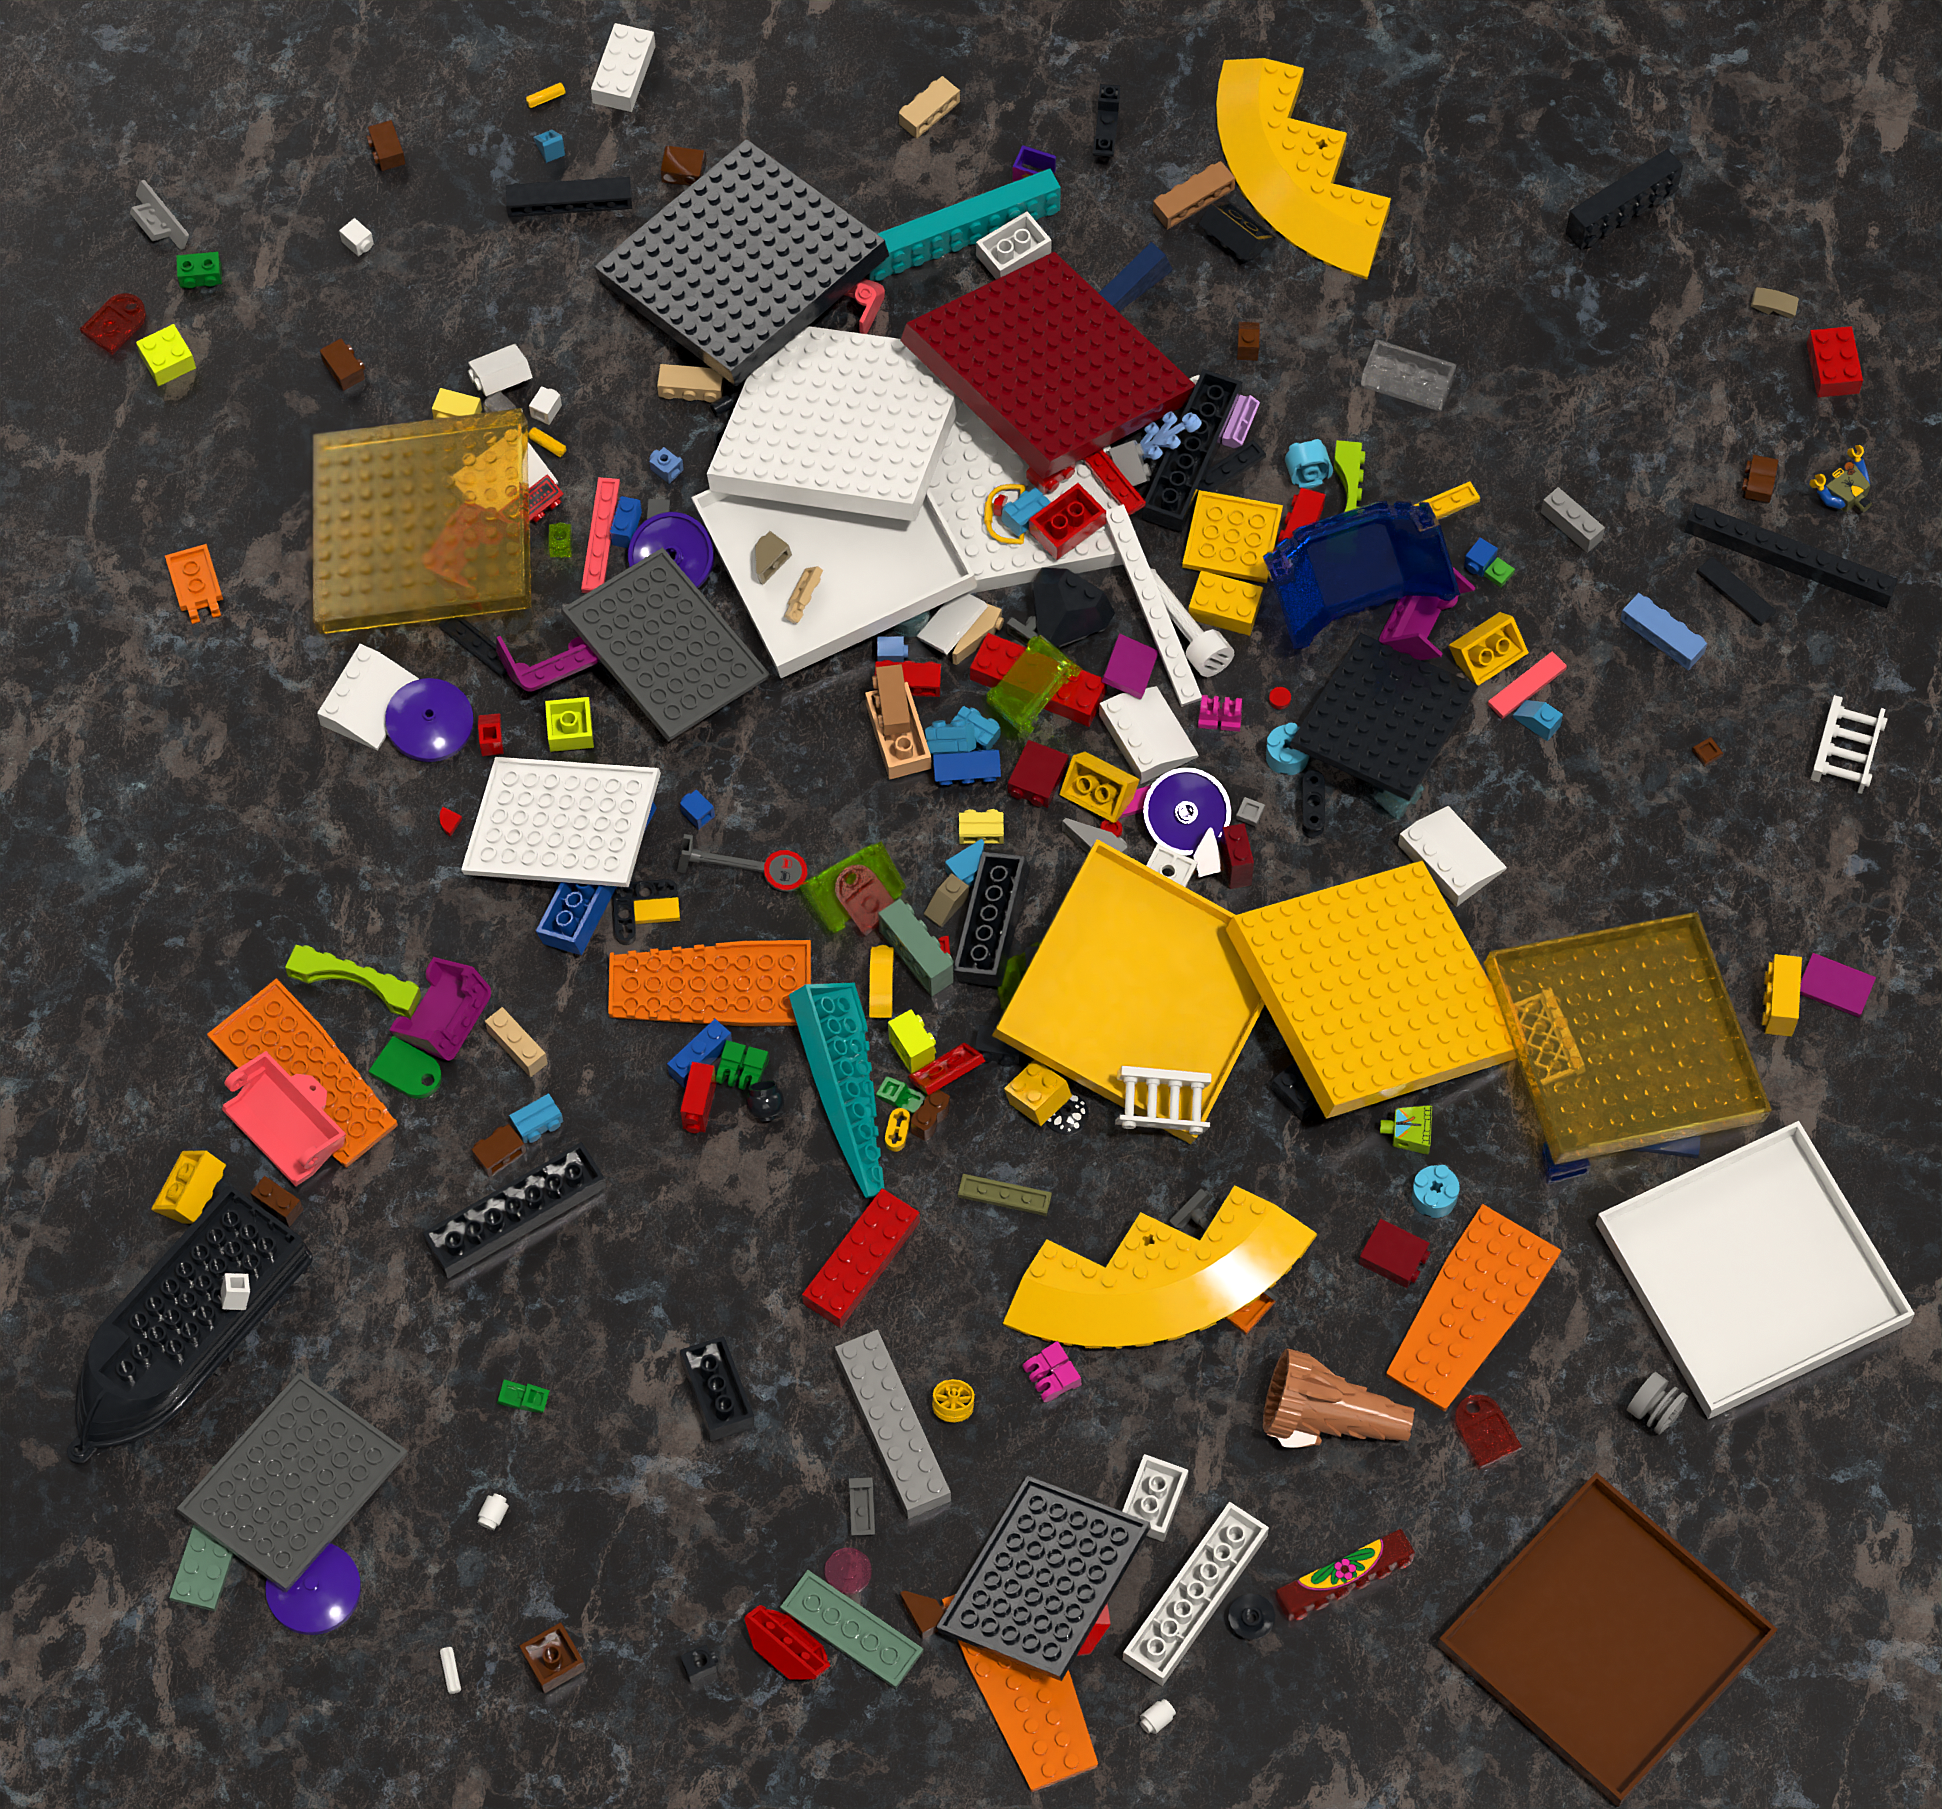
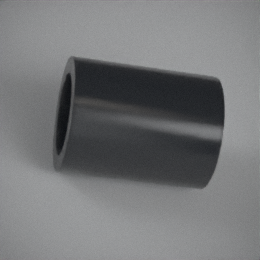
M728 395L710 404V408L716 417L734 407Z

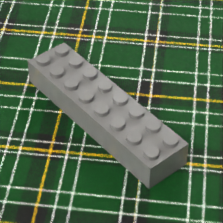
M878 1329L836 1346L835 1355L907 1518H912L950 1502L951 1492Z

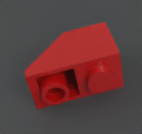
M501 714L479 715L478 731L482 756L504 754Z

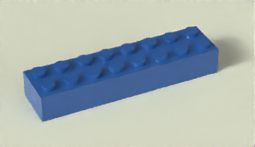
M652 802L645 830L657 808L654 802ZM561 882L536 929V933L542 943L582 955L617 886Z

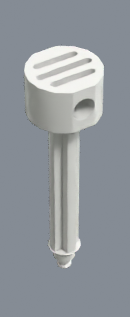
M1150 568L1170 618L1190 641V645L1186 650L1188 660L1202 676L1210 677L1221 672L1232 661L1234 657L1233 648L1220 632L1213 629L1204 632L1159 577L1156 570Z

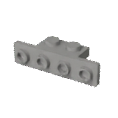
M141 180L136 196L142 202V205L132 207L130 214L152 241L170 237L180 250L185 249L189 234L147 182Z

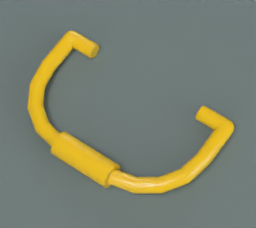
M1023 484L1000 485L991 491L987 502L984 503V523L986 524L987 531L999 542L1023 544L1024 533L1019 536V539L1001 537L992 529V499L996 493L1002 490L1016 489L1020 490L1021 495L1025 491V485Z

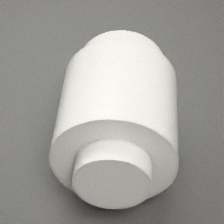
M495 1493L493 1496L488 1495L478 1514L479 1520L477 1523L487 1529L495 1530L496 1526L500 1525L509 1507L505 1503L507 1499Z
M1167 1700L1157 1701L1140 1715V1725L1147 1733L1157 1734L1173 1720L1176 1712Z

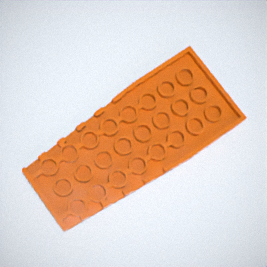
M811 940L737 941L716 943V946L704 947L703 944L681 949L680 946L672 947V950L659 951L657 948L650 949L651 952L636 953V950L628 951V954L614 955V952L610 953L608 1006L610 1018L710 1024L716 1019L722 1025L798 1026L789 994L805 984H811Z
M277 978L207 1034L208 1038L237 1069L266 1051L291 1077L295 1074L313 1076L327 1091L326 1106L323 1111L346 1133L343 1147L332 1153V1156L344 1167L351 1165L398 1126L396 1119L391 1116L385 1105L375 1096L373 1090L364 1082L358 1071L352 1067L346 1056L337 1048L335 1042L319 1022Z
M1482 1204L1446 1259L1387 1370L1386 1377L1442 1411H1447L1449 1405L1457 1398L1466 1383L1471 1380L1476 1370L1485 1362L1490 1352L1502 1340L1507 1330L1512 1327L1526 1309L1562 1250Z
M955 1595L942 1599V1603L946 1609L949 1607ZM957 1639L967 1666L980 1692H982L986 1704L993 1714L1031 1792L1098 1767V1761L1069 1669L1063 1680L1059 1681Z

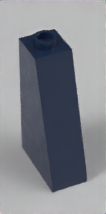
M1151 242L1099 294L1120 312L1171 273L1173 269L1166 255Z

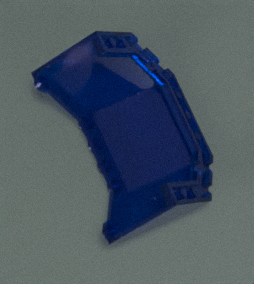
M1377 501L1298 527L1292 532L1293 537L1290 539L1284 538L1275 546V552H1268L1263 556L1294 649L1308 647L1313 641V637L1334 619H1339L1344 614L1350 612H1360L1365 607L1371 605H1382L1387 600L1393 598L1400 599L1406 595L1438 597L1443 599V601H1450L1456 596L1461 595L1441 525L1429 502H1420L1419 506H1412L1411 502L1396 501L1394 505H1388L1387 501Z

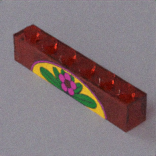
M1401 1528L1276 1590L1275 1597L1288 1621L1293 1619L1298 1621L1305 1618L1308 1612L1315 1608L1316 1610L1325 1608L1329 1605V1601L1335 1598L1341 1600L1350 1594L1349 1591L1355 1588L1361 1590L1371 1584V1580L1376 1578L1383 1579L1398 1567L1400 1569L1406 1568L1412 1564L1415 1552Z

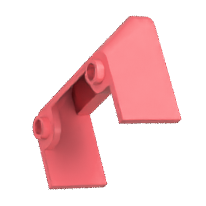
M863 278L844 295L855 298L859 304L866 306L859 321L860 334H867L885 298V290L880 283Z

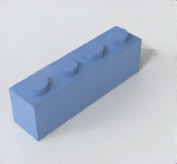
M1638 593L1622 610L1620 621L1688 671L1705 653L1707 643L1703 637L1691 632L1684 623L1676 621L1666 610L1657 607L1650 598Z

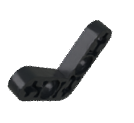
M673 880L630 882L629 887H616L613 893L615 932L617 941L620 944L630 945L636 940L634 901L676 898L678 888ZM655 887H658L659 895H656ZM665 887H670V894L665 893ZM643 888L652 890V893L647 897L639 894ZM633 889H635L636 897H633ZM626 890V897H621V891ZM624 909L631 912V915L625 919L618 915ZM623 925H627L629 934L627 938H624L623 936Z

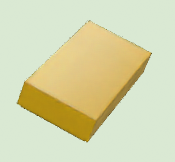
M678 897L634 901L636 924L680 921Z

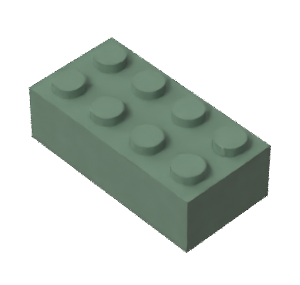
M898 899L878 913L879 932L891 947H894L895 952L931 997L953 983L954 961L947 952L944 953L941 950V945L935 936L931 937L928 934L926 925L922 920L916 919L914 911L908 903L904 904L901 899Z

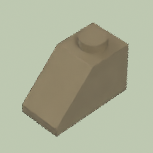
M771 531L762 536L755 545L756 573L760 583L764 585L792 556L789 545Z
M951 873L935 892L924 912V916L942 928L969 898V886Z

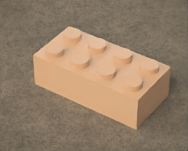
M905 682V690L910 717L911 732L884 735L883 727L879 728L878 715L881 714V708H876L875 695H879L878 689L865 693L866 707L889 780L931 769V755L908 682Z

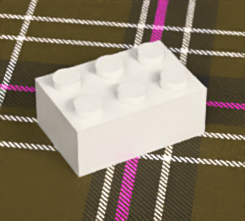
M1028 212L1023 213L976 242V256L995 279L1051 253V239Z
M1144 1454L1122 1512L1150 1522L1151 1528L1146 1536L1164 1542L1188 1479V1470Z

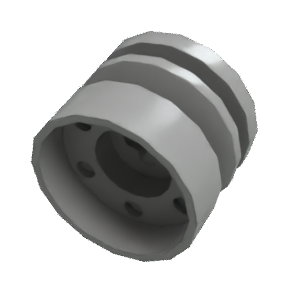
M1654 1372L1636 1393L1627 1411L1639 1420L1648 1413L1650 1417L1647 1426L1651 1427L1656 1421H1659L1654 1431L1660 1435L1681 1414L1688 1395L1682 1392L1674 1399L1679 1389L1674 1387L1666 1393L1665 1389L1669 1381L1657 1372Z

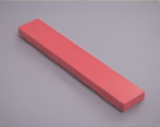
M598 477L581 587L582 593H588L605 583L611 546L609 530H611L610 527L616 512L620 479Z

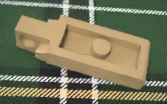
M819 566L804 570L787 603L789 607L784 617L793 624L798 623L803 617V610L810 602L814 588L820 583V576L823 570Z

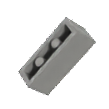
M1559 487L1543 500L1541 513L1585 552L1588 553L1602 541L1605 527Z

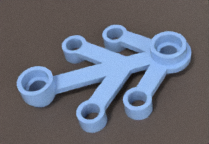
M1168 412L1163 416L1162 420L1165 423L1160 430L1155 422L1148 424L1145 427L1147 434L1140 442L1144 450L1143 461L1146 458L1158 459L1163 453L1159 447L1177 448L1181 441L1175 434L1184 429L1188 432L1197 430L1202 423L1196 414L1188 413L1182 418V423L1169 430L1177 421V417L1173 412Z

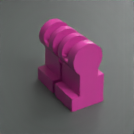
M1202 695L1198 728L1217 730L1218 721H1221V730L1240 732L1242 698H1236L1235 701H1232L1230 697H1225V702L1222 703V708H1220L1219 696H1214L1213 699H1210L1208 695Z
M1058 1341L1042 1350L1040 1354L1027 1360L1022 1366L1026 1373L1035 1370L1030 1374L1029 1378L1031 1382L1040 1380L1035 1385L1038 1392L1047 1389L1041 1394L1044 1402L1052 1401L1071 1388L1075 1389L1082 1385L1080 1375L1071 1361H1069L1068 1356ZM1048 1373H1051V1374H1052L1051 1376H1048V1377H1046V1378H1043V1377L1046 1376Z

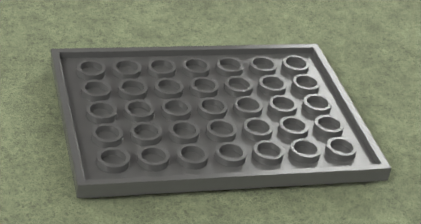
M663 547L561 610L563 617L668 742L764 682L770 676V673Z
M298 1373L177 1507V1512L287 1592L408 1453L402 1446L301 1373Z

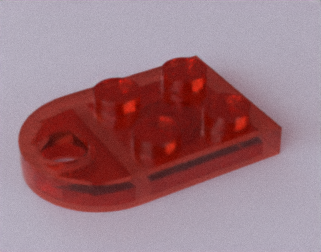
M117 294L111 297L80 328V331L113 355L144 323L146 318L144 304L140 298L133 294ZM130 303L137 304L134 309L126 308Z
M852 865L845 868L836 880L835 893L838 900L862 933L867 935L879 925L878 913L894 903V898L878 876L864 865ZM852 873L856 874V881L853 884H847V877Z
M1472 1395L1461 1401L1456 1410L1455 1424L1480 1469L1522 1449L1502 1410L1493 1399L1485 1395ZM1474 1403L1479 1406L1480 1410L1477 1413H1470L1466 1406Z

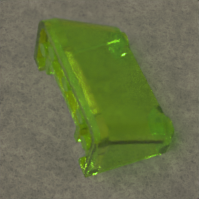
M1042 635L1034 636L1027 644L1028 648L996 687H992L986 695L987 704L1015 729L1026 736H1029L1035 729L1031 725L1032 721L1039 719L1037 715L1063 683L1067 684L1069 682L1067 677L1069 678L1071 675L1077 677L1083 670V668Z
M882 841L862 848L799 884L801 891L828 931L833 930L834 933L845 928V922L884 899L890 897L892 901L903 895L901 891L907 888Z

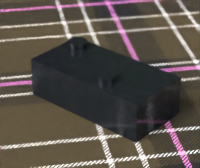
M721 1336L681 1349L680 1362L710 1442L754 1428V1414L725 1337Z

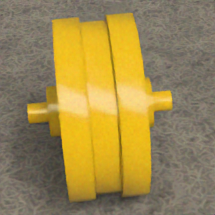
M951 1379L939 1383L933 1392L932 1408L934 1413L940 1419L947 1422H960L969 1418L974 1408V1391L967 1383L961 1380Z

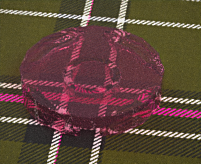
M842 1548L835 1551L825 1564L827 1583L844 1595H853L861 1592L867 1587L871 1579L872 1567L869 1558L855 1548Z

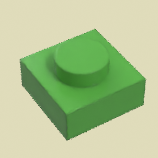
M1497 557L1486 569L1484 576L1499 587H1502L1514 574L1515 569Z

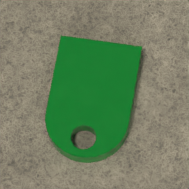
M392 1036L368 1071L370 1076L415 1099L426 1098L435 1093L442 1080L440 1066L434 1058L395 1036ZM426 1077L434 1079V1083L430 1086L423 1085L422 1081Z

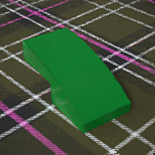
M886 1076L876 1093V1096L895 1108L906 1109L912 1116L918 1108L924 1105L927 1096L908 1088L906 1083Z
M504 1379L497 1404L543 1413L550 1390L531 1384L524 1386Z

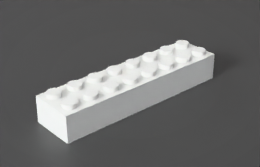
M1229 1502L1123 1652V1661L1163 1686L1268 1536L1269 1527Z

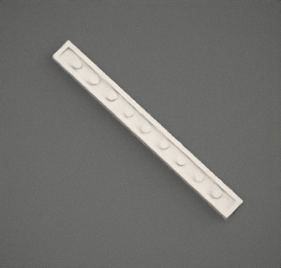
M1123 504L1106 510V523L1179 703L1183 707L1200 701L1201 693L1125 506Z

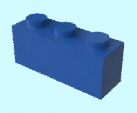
M999 749L933 754L934 779L939 781L940 785L953 784L952 780H961V783H973L975 778H983V782L996 781V777H1001Z
M714 1019L667 1063L669 1075L682 1087L686 1088L692 1062L710 1065L723 1053L726 1040L732 1042L731 1032Z

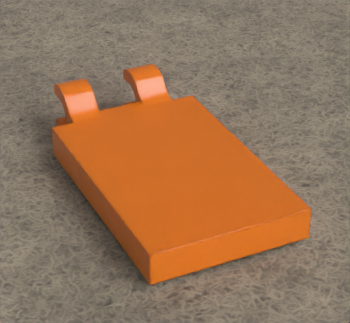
M207 544L165 555L181 611L188 610L192 624L200 622L197 610L205 607H210L213 618L221 616L217 601L223 600Z

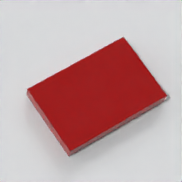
M962 1043L908 1077L912 1084L927 1095H930L985 1062V1059L981 1053L967 1043Z

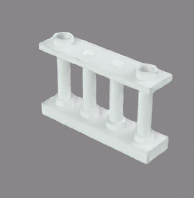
M1834 695L1810 780L1819 782L1822 774L1835 775L1860 782L1858 793L1862 794L1864 787H1869L1872 774L1868 772L1880 730L1884 731L1887 718H1884L1885 709L1881 708L1878 718L1846 710L1844 706H1841L1842 697ZM1843 717L1875 726L1873 737L1839 728L1840 725L1836 724V720ZM1836 736L1868 744L1870 745L1868 755L1836 747L1833 743H1830L1832 737L1836 738ZM1835 755L1864 763L1863 774L1829 765V762H1825L1826 757Z
M1121 1066L1117 1071V1080L1124 1081L1126 1092L1125 1115H1120L1116 1119L1115 1124L1122 1125V1128L1134 1129L1136 1126L1187 1130L1190 1134L1195 1135L1203 1134L1210 1127V1122H1201L1202 1090L1211 1083L1210 1073ZM1137 1082H1146L1148 1086L1147 1117L1134 1116L1135 1084ZM1160 1084H1168V1087H1170L1169 1119L1156 1118L1157 1086ZM1182 1086H1191L1193 1090L1192 1121L1179 1120V1091Z

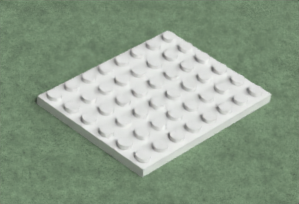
M495 757L461 871L464 875L629 887L661 772L659 768Z

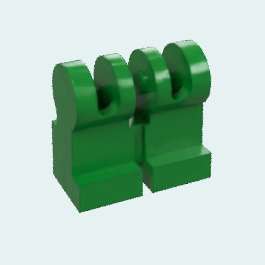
M726 1040L716 1075V1082L723 1084L725 1077L730 1075L728 1086L733 1087L738 1079L739 1069L743 1070L742 1075L739 1077V1089L744 1090L749 1081H751L750 1085L761 1082L764 1070L770 1060L768 1051L750 1046L747 1051L746 1045Z

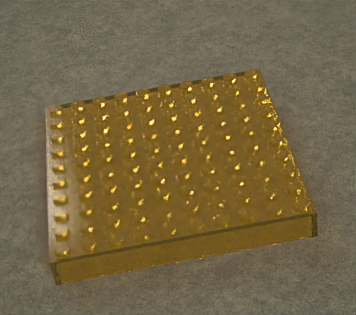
M522 408L313 435V623L320 634L531 608L527 419Z
M1698 912L1490 951L1484 965L1554 1164L1762 1123L1771 1113L1772 1109Z

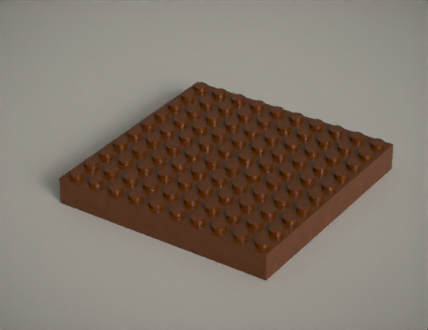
M1596 1472L1439 1638L1438 1647L1619 1808L1771 1642L1778 1629Z

